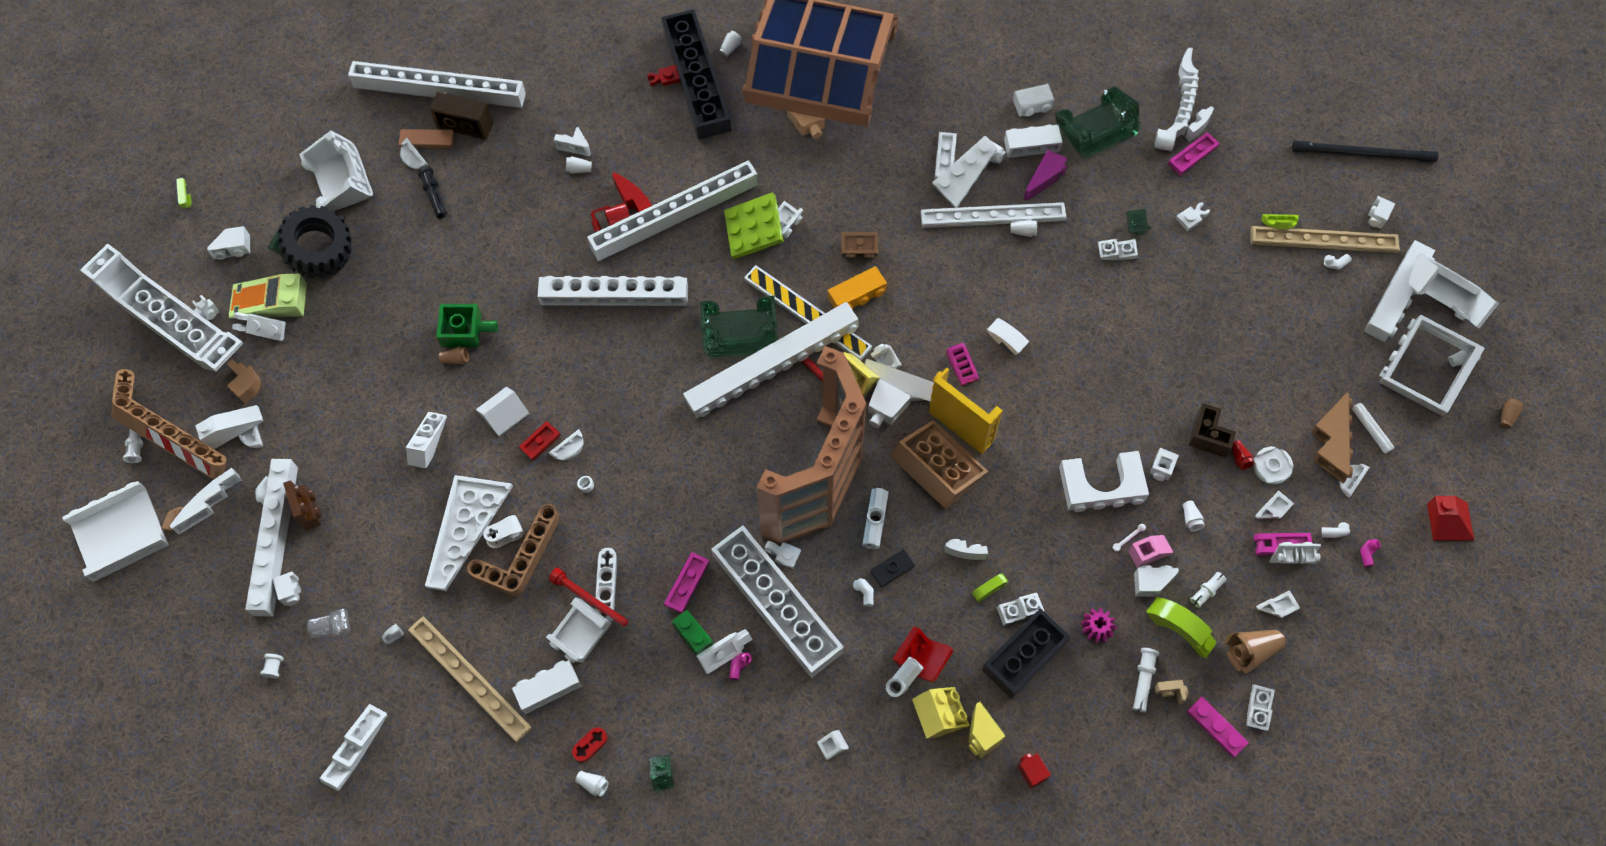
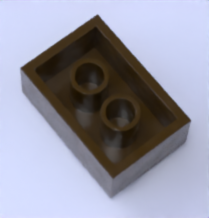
M437 92L429 108L437 129L453 130L454 133L487 140L494 124L487 103L481 100L476 101L464 96L459 97L446 92Z

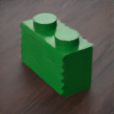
M685 610L672 621L674 630L679 633V636H681L694 654L698 655L713 645L712 639L688 610Z

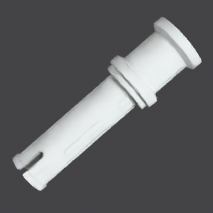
M129 429V437L125 441L126 454L123 456V460L127 463H140L142 461L140 452L144 443L141 440V435Z
M1141 648L1142 658L1137 668L1140 674L1133 710L1138 711L1140 709L1139 712H1146L1151 678L1156 673L1155 662L1156 657L1159 656V651Z

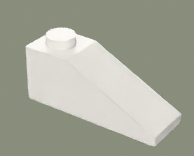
M255 405L211 416L195 426L199 439L209 447L216 449L263 422L259 407Z

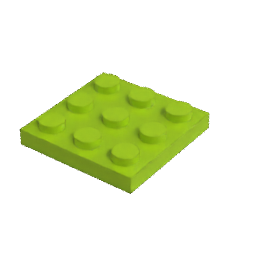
M773 192L724 210L731 257L733 259L784 242L776 195Z

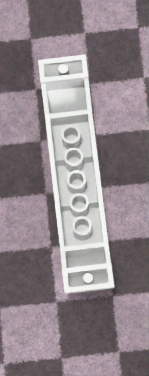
M109 244L102 248L80 270L125 311L204 369L217 371L243 344L241 340L230 332H222L152 281Z

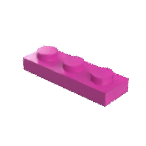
M1206 132L1170 159L1168 165L1181 176L1217 149L1220 143Z
M691 552L664 602L665 607L680 614L684 612L710 563L708 559Z
M1203 697L1187 711L1232 758L1249 743Z

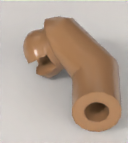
M178 507L169 511L161 530L171 532V523L184 507Z

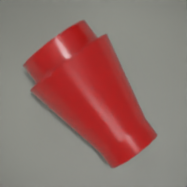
M1240 440L1234 441L1232 452L1236 466L1241 470L1251 468L1255 464L1254 456Z

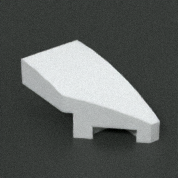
M1278 491L1254 517L1257 519H1280L1294 503Z
M1290 590L1256 606L1257 610L1280 618L1300 609Z

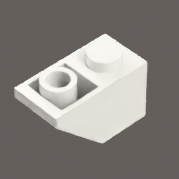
M244 226L225 229L207 247V250L213 259L219 260L226 257H241L245 254H250V235Z
M1143 565L1137 568L1134 573L1136 597H1156L1175 578L1179 572L1178 568H1172V566L1168 565L1161 566L1160 568Z

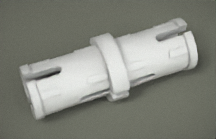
M1216 572L1190 598L1191 603L1194 604L1197 601L1195 606L1200 608L1227 581L1225 576L1223 575L1220 578L1221 573Z

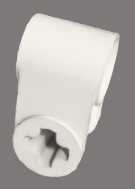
M512 515L488 526L484 530L483 535L487 545L492 549H497L524 536V531L517 517Z

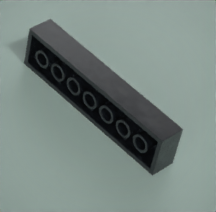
M695 10L661 17L663 32L697 139L732 131L731 119Z

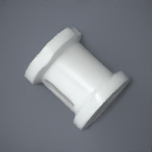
M265 654L264 658L266 660L260 675L267 678H279L278 670L283 657L276 654Z

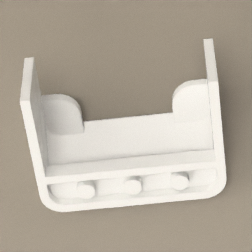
M1420 253L1416 258L1408 282L1410 285L1409 289L1418 295L1428 294L1455 311L1454 315L1463 321L1465 318L1468 319L1477 328L1483 325L1499 303L1480 287L1425 254Z

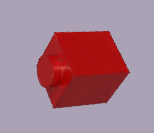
M1031 753L1023 756L1020 759L1021 763L1017 766L1030 789L1051 776L1038 753L1033 756Z

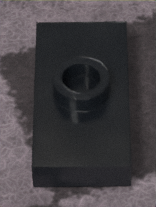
M903 549L871 569V573L882 588L914 568L915 564Z

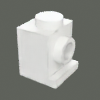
M1378 196L1368 213V216H1371L1368 223L1373 227L1382 229L1395 203Z
M1160 448L1150 471L1153 478L1158 481L1169 480L1179 455Z
M293 572L273 578L278 600L284 606L295 605L300 600L299 593H301V588L297 582L299 578Z

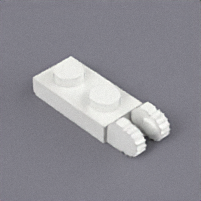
M234 313V318L247 320V326L233 324L232 329L246 331L249 334L278 341L284 339L286 322L254 314Z

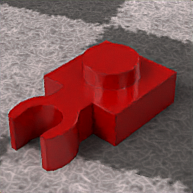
M675 65L658 69V74L650 73L647 75L648 80L654 79L649 81L650 86H655L658 83H662V86L679 83Z

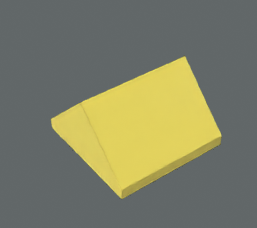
M844 352L861 393L865 397L880 377L856 356Z

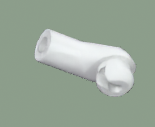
M1344 522L1339 523L1338 528L1322 527L1323 538L1344 537L1350 533L1349 524Z

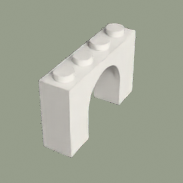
M1139 451L1119 453L1116 462L1121 483L1120 487L1111 492H1101L1089 485L1085 477L1081 458L1062 460L1059 469L1068 511L1082 512L1086 508L1099 510L1109 505L1121 507L1125 503H1132L1133 505L1142 504L1147 499L1149 492Z

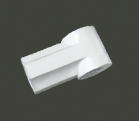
M909 657L892 679L887 682V693L892 697L904 694L924 669L921 664L912 657ZM894 681L901 684V691L894 689Z

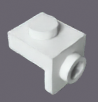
M887 344L878 345L874 348V352L871 353L872 358H875L878 363L895 369L902 365L892 347Z

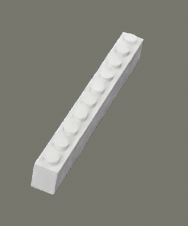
M353 61L348 74L354 88L435 97L437 92H446L454 96H464L476 101L481 100L487 104L522 108L526 95L522 81Z
M748 160L588 236L590 248L598 261L605 259L758 186L757 172Z
M845 302L683 393L685 401L696 418L704 417L716 407L724 406L730 399L740 397L746 390L756 388L762 381L772 379L776 373L788 370L794 363L804 361L810 354L823 350L831 342L839 341L845 334L855 332L859 327L858 318L849 304Z

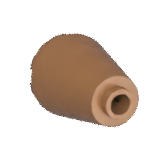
M1278 630L1232 633L1227 636L1225 646H1229V652H1226L1227 657L1237 671H1244L1246 674L1284 649L1286 640L1284 635Z

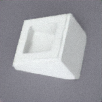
M839 730L832 731L817 742L826 760L849 749Z

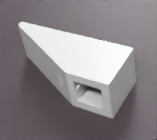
M427 413L406 446L408 465L427 468L434 456L447 415Z

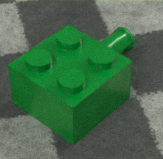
M440 304L436 338L441 347H479L481 332L497 333L498 322L497 320L481 321L482 313L478 304Z

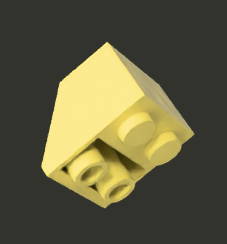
M955 687L930 689L912 699L926 738L940 737L970 726Z

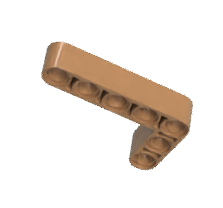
M550 504L540 508L508 571L476 559L472 560L467 566V572L471 578L477 583L511 597L520 596L559 523L560 518L556 508ZM549 513L554 514L550 519L545 518ZM538 531H545L543 535L536 536ZM530 548H536L535 552L527 553ZM527 565L524 571H518L520 566ZM477 568H482L479 574H474ZM500 575L497 581H491L494 576ZM512 583H518L516 588L509 589Z

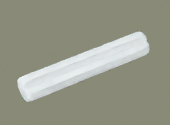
M1362 403L1356 404L1352 408L1353 412L1385 454L1394 449L1393 444Z

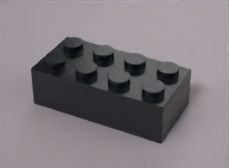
M1040 608L983 665L982 671L1012 699L1067 644L1071 636Z

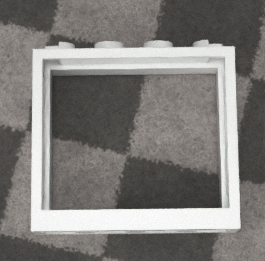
M1420 315L1416 320L1412 319L1407 328L1410 330L1407 335L1403 334L1398 344L1401 346L1398 351L1394 350L1389 358L1391 363L1381 371L1379 376L1382 378L1379 383L1444 416L1450 410L1485 348ZM1418 328L1469 353L1441 404L1390 378Z

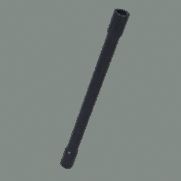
M1294 140L1292 143V151L1300 152L1311 151L1388 157L1437 162L1439 157L1438 151L1324 144Z

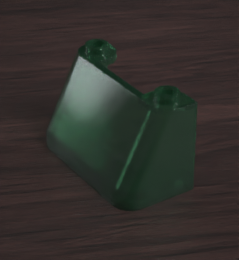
M1116 86L1104 91L1101 96V105L1073 117L1072 112L1068 109L1055 113L1058 126L1077 153L1085 158L1133 137L1140 130L1139 102Z
M774 295L759 298L756 303L757 309L720 312L719 305L716 302L700 301L704 353L709 357L754 354L778 340Z

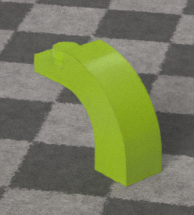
M1157 597L1146 611L1156 625L1169 628L1185 638L1200 657L1207 658L1217 644L1211 636L1212 630L1204 621L1173 601Z

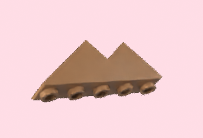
M1348 392L1316 424L1312 432L1317 439L1325 444L1317 452L1313 461L1343 484L1347 478H1352L1353 467L1350 466L1353 456V450L1350 449L1352 432H1349V426L1352 424V415H1349L1352 398H1349Z

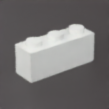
M1046 125L1007 130L1004 143L1008 158L1045 154L1047 150L1054 153L1060 152L1062 139L1058 125Z
M568 660L556 663L554 668L548 671L542 670L536 673L535 677L530 680L524 679L519 681L512 689L524 714H527L582 686L572 664Z

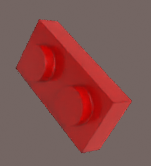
M546 421L519 446V449L529 459L534 461L561 434Z

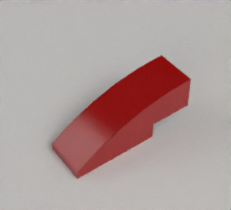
M615 172L612 173L613 183L628 210L635 208L638 213L652 206L646 195L635 184Z

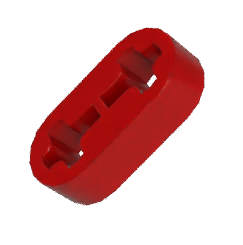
M599 727L590 730L573 747L572 754L575 760L581 763L590 760L607 743L608 737L606 732ZM595 733H597L598 735L602 733V741L599 742L596 740L591 745L590 743L595 739L593 735ZM589 745L590 747L585 751L587 755L585 757L582 755L578 757V749H585Z

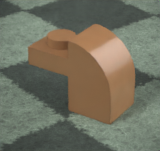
M231 359L227 366L237 377L227 387L244 404H247L260 389V377L251 365L246 368L241 362L237 364Z

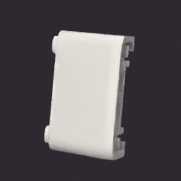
M330 130L300 153L302 166L306 170L315 173L323 196L316 199L317 208L324 206L327 207L328 211L331 209L336 211L373 196V191L358 150L350 140Z

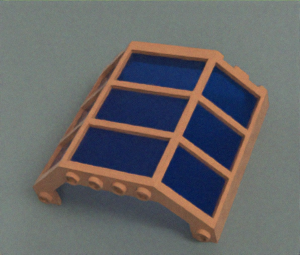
M765 0V9L761 10L760 21H757L756 34H753L751 38V57L746 84H744L742 95H745V103L868 127L872 115L875 84L877 83L889 39L894 40L899 15L825 0Z

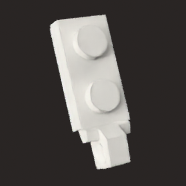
M746 629L739 633L734 632L696 656L705 672L709 674L741 654V650L745 648L743 645L750 642L752 638Z

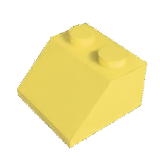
M978 702L972 713L968 740L970 745L968 746L975 756L978 755L980 758H983L1002 744L1005 735L981 702Z

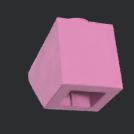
M1164 535L1149 536L1135 542L1128 551L1137 568L1173 554Z

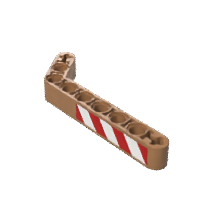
M127 369L117 371L111 409L113 419L212 479H216L224 473L226 457L132 400L134 373Z

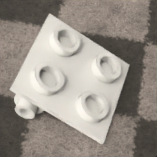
M1284 542L1279 544L1269 563L1316 564L1321 559L1320 554L1316 553L1321 544H1313L1311 542L1293 544L1291 542Z

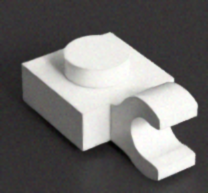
M768 540L765 546V552L776 556L775 562L792 569L801 552V549L784 542L779 547L774 542Z

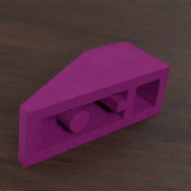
M1047 150L1025 191L1023 200L1031 199L1057 182L1060 175L1064 176L1068 167L1065 165L1067 158Z

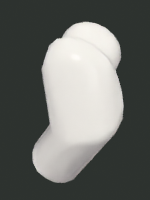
M1345 254L1338 260L1334 256L1327 255L1324 258V265L1330 269L1340 270L1350 263L1352 259L1348 254Z
M265 476L255 491L256 501L258 503L261 502L263 505L268 482L267 476Z
M865 579L855 580L853 588L864 594L863 606L872 607L874 593L872 586Z

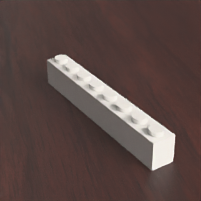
M271 459L245 608L252 616H274L277 593L273 578L281 574L291 513L283 483L291 480L295 484L298 467L291 459Z

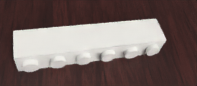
M1416 240L1412 243L1364 332L1383 342L1388 337L1392 338L1398 329L1395 327L1396 323L1400 324L1405 316L1403 310L1409 308L1413 301L1410 297L1416 294L1409 289L1410 285L1408 284L1415 260L1420 253L1435 260L1432 257L1435 252L1434 249Z

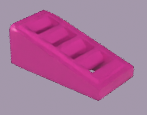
M960 343L948 348L946 356L961 386L979 380L965 344ZM964 358V361L957 363L958 360ZM964 366H968V368H965V369H963V370H960V368H962V367H964ZM969 372L972 373L971 375L966 376V377H964V378H963V376H962V375H964V374H966V373H969Z

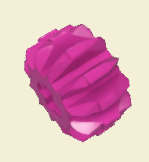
M1099 608L1097 612L1091 609L1090 614L1085 613L1083 616L1085 620L1081 622V625L1085 627L1082 633H1089L1088 640L1095 637L1094 641L1098 643L1100 639L1106 642L1108 637H1113L1114 633L1112 631L1116 630V625L1112 624L1115 618L1108 617L1110 611L1103 614L1102 608ZM1096 622L1100 623L1101 629L1097 628Z

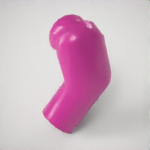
M1377 539L1368 540L1360 550L1365 568L1374 566L1372 555L1381 547Z
M741 653L731 660L729 679L739 680L740 670L752 661V656L749 653Z

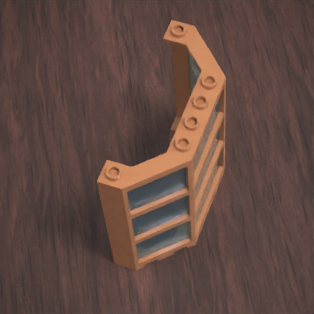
M827 346L824 347L817 361V365L823 367V407L817 417V422L831 427V430L813 467L787 477L765 469L757 486L761 536L763 539L778 545L832 526L862 460L866 402L845 354Z

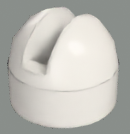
M583 476L578 480L577 486L580 491L589 493L594 489V482L591 477Z

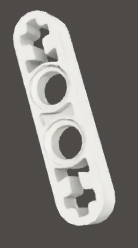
M604 548L598 555L596 598L605 605H611L610 608L614 610L617 555L613 549ZM608 553L611 555V557H613L609 559L610 567H606L605 558H603L606 557ZM610 572L612 574L611 580L603 581L601 579L602 574ZM604 591L611 593V597L607 601L600 599V595ZM595 608V610H596L598 613L603 614L600 610H598L597 608ZM606 616V619H607L608 621H610V622L613 621V619H611L610 617Z

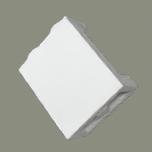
M575 597L571 602L573 606L553 634H548L546 638L551 641L549 644L554 649L564 651L566 653L564 656L572 663L575 661L582 663L612 623L582 599Z

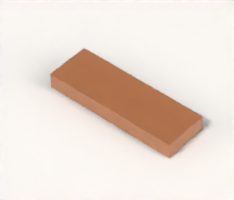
M401 129L399 146L401 148L402 142L408 138L415 148H452L454 131Z

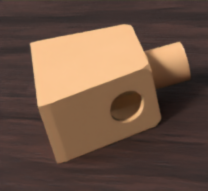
M818 95L808 99L820 102ZM787 111L788 118L802 136L811 133L813 139H818L822 136L820 129L825 128L824 118Z

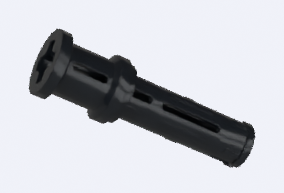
M426 167L419 170L418 176L422 179L423 190L428 193L436 218L441 219L446 217L447 212L437 189L439 184L434 179L433 169Z

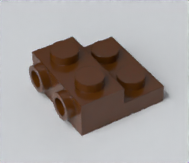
M291 480L284 482L283 485L295 520L306 531L320 526V517L322 515L319 507H315L314 501L316 496L312 489L309 490L305 484L296 486Z

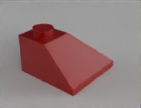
M1435 496L1427 503L1433 541L1474 540L1467 502L1457 496Z

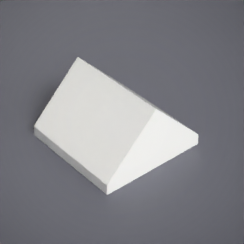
M505 387L476 409L499 437L530 414L516 393L508 387Z

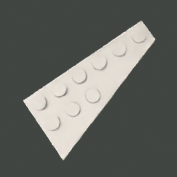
M454 476L425 583L426 588L447 591L484 533V530L512 489L513 485L511 483Z

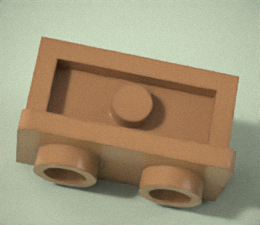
M842 232L841 254L845 255V258H856V254H863V258H874V254H878V232Z

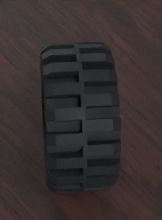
M310 205V208H305V206L299 207V211L293 210L289 213L290 217H284L278 229V246L282 260L285 264H288L290 270L293 272L297 270L298 274L302 276L307 274L309 278H315V276L325 278V274H335L336 269L341 270L344 267V262H348L349 254L351 253L350 228L341 215L337 216L336 211L332 209L328 211L327 207L324 206L316 208L315 205ZM319 231L327 234L333 240V243L328 249L313 253L300 248L297 245V240L307 232Z

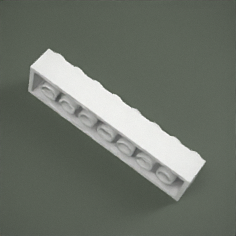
M743 525L711 549L714 559L811 678L843 654V645Z

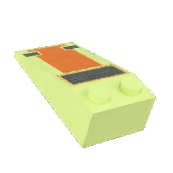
M280 274L233 284L229 318H234V313L236 312L263 317L303 316L307 283L301 274Z

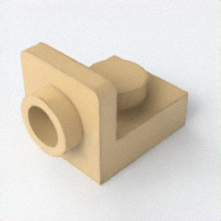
M1183 680L1158 682L1154 686L1155 695L1162 694V697H1171L1176 693L1178 705L1183 704L1187 700L1186 698H1188V689L1186 685L1184 686Z

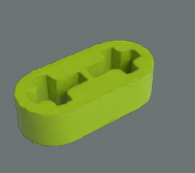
M1001 573L974 590L972 595L977 602H981L1003 588L1008 583V580Z

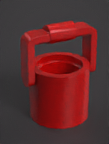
M625 203L613 207L607 205L590 213L594 232L601 230L598 219H596L594 214L596 212L604 210L609 226L630 217Z

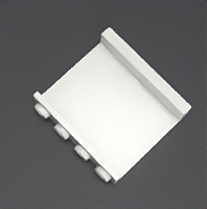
M138 481L129 483L124 488L110 492L107 496L91 501L88 505L72 510L69 514L62 517L65 522L71 525L87 567L83 569V573L92 582L169 546L165 534L161 530L162 527L147 490Z

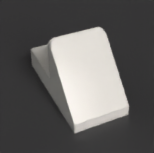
M578 127L573 138L568 135H555L554 142L557 150L590 157L589 144Z

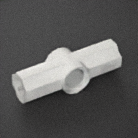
M881 488L872 489L862 544V546L868 549H879L889 493ZM878 516L880 520L873 521L871 520V517Z

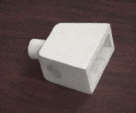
M879 379L868 406V413L873 415L869 423L875 428H879L883 421L892 425L909 406L911 396Z

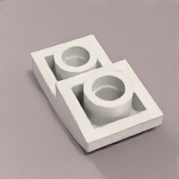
M1212 106L1206 110L1202 109L1199 111L1195 122L1188 126L1185 138L1189 142L1195 139L1208 124L1214 109Z
M1117 239L1098 242L1100 258L1102 260L1138 258L1135 239L1117 242Z
M999 318L986 330L998 344L1003 342L1014 355H1017L1029 342L1019 331Z
M960 539L949 540L944 548L945 553L963 559L983 560L988 555L987 546L975 544L967 548L966 540L960 541Z
M1037 593L1019 597L1015 601L1000 604L996 607L1003 626L1030 618L1040 608L1044 611Z
M1252 685L1247 726L1266 731L1269 730L1273 711L1271 706L1275 690Z

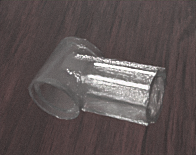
M335 610L329 616L308 621L307 629L310 638L315 639L330 634L341 635L350 632L348 610Z

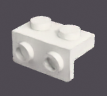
M785 201L778 208L782 235L783 238L787 239L793 231L791 227L794 224L797 226L802 220L801 214L803 209L800 208L797 211Z

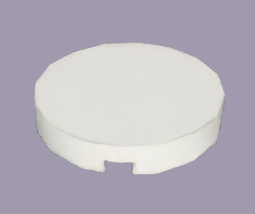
M1272 446L1260 450L1254 458L1255 464L1253 469L1260 480L1268 484H1281L1292 474V459L1282 449L1279 450Z

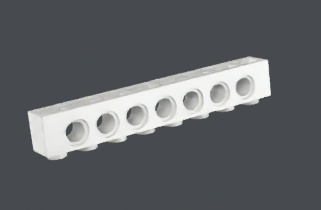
M608 276L539 277L537 297L540 305L687 306L688 282L687 278L680 276L674 278H664L662 276L655 278H646L644 276L637 278H628L626 276L610 278Z

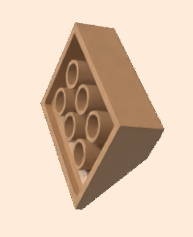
M934 420L899 441L890 456L945 509L957 502L989 472Z

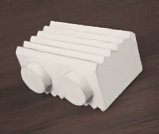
M1049 84L1014 92L1013 101L1019 117H1028L1038 112L1046 113L1053 109L1054 98Z

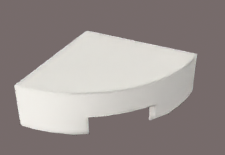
M394 624L383 634L382 639L385 645H389L403 637L404 634L399 626Z

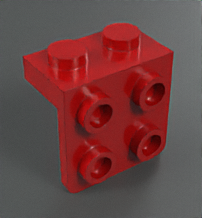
M913 626L892 660L901 668L905 661L912 657L924 668L917 678L934 682L952 655L953 649L951 646L930 640L920 628Z

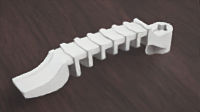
M1188 48L1185 52L1178 72L1180 77L1179 87H1182V97L1175 122L1168 130L1158 129L1154 144L1156 149L1172 152L1175 138L1185 135L1199 80V77H1197L1198 70L1191 62L1193 48Z

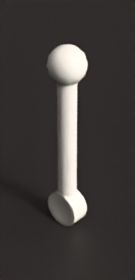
M1139 524L1138 528L1119 544L1115 543L1112 547L1113 550L1118 552L1127 541L1140 531H1145L1146 526Z

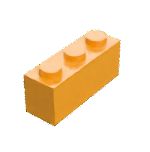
M875 266L828 289V300L833 308L845 302L849 304L851 309L858 305L863 306L874 297L879 298L884 295L887 289V282Z

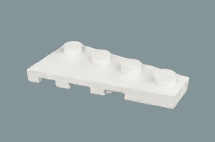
M984 136L935 179L932 185L954 208H958L974 182H976L983 169H985L996 153L997 147Z

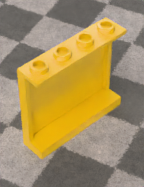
M948 368L943 372L939 371L933 379L934 385L932 386L933 391L930 396L929 413L983 454L995 440L1003 410L996 406L990 414L986 413L947 382Z

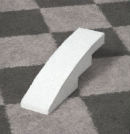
M230 468L203 488L181 510L171 523V529L180 535L214 514L211 507L228 497L225 490L242 481L237 472Z
M369 704L344 736L345 741L333 755V762L320 777L322 783L337 791L340 790L386 719L387 713Z

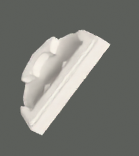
M406 138L401 144L400 156L403 162L413 169L428 167L427 162L408 138Z
M257 425L238 435L242 443L248 447H263Z
M578 429L548 452L549 455L561 461L576 457L584 445L580 430Z
M1364 464L1352 465V478H1347L1344 484L1339 481L1342 492L1348 498L1352 495L1370 467Z

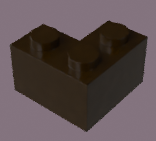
M1202 403L1196 415L1188 446L1226 458L1232 449L1236 432L1217 426L1222 409Z

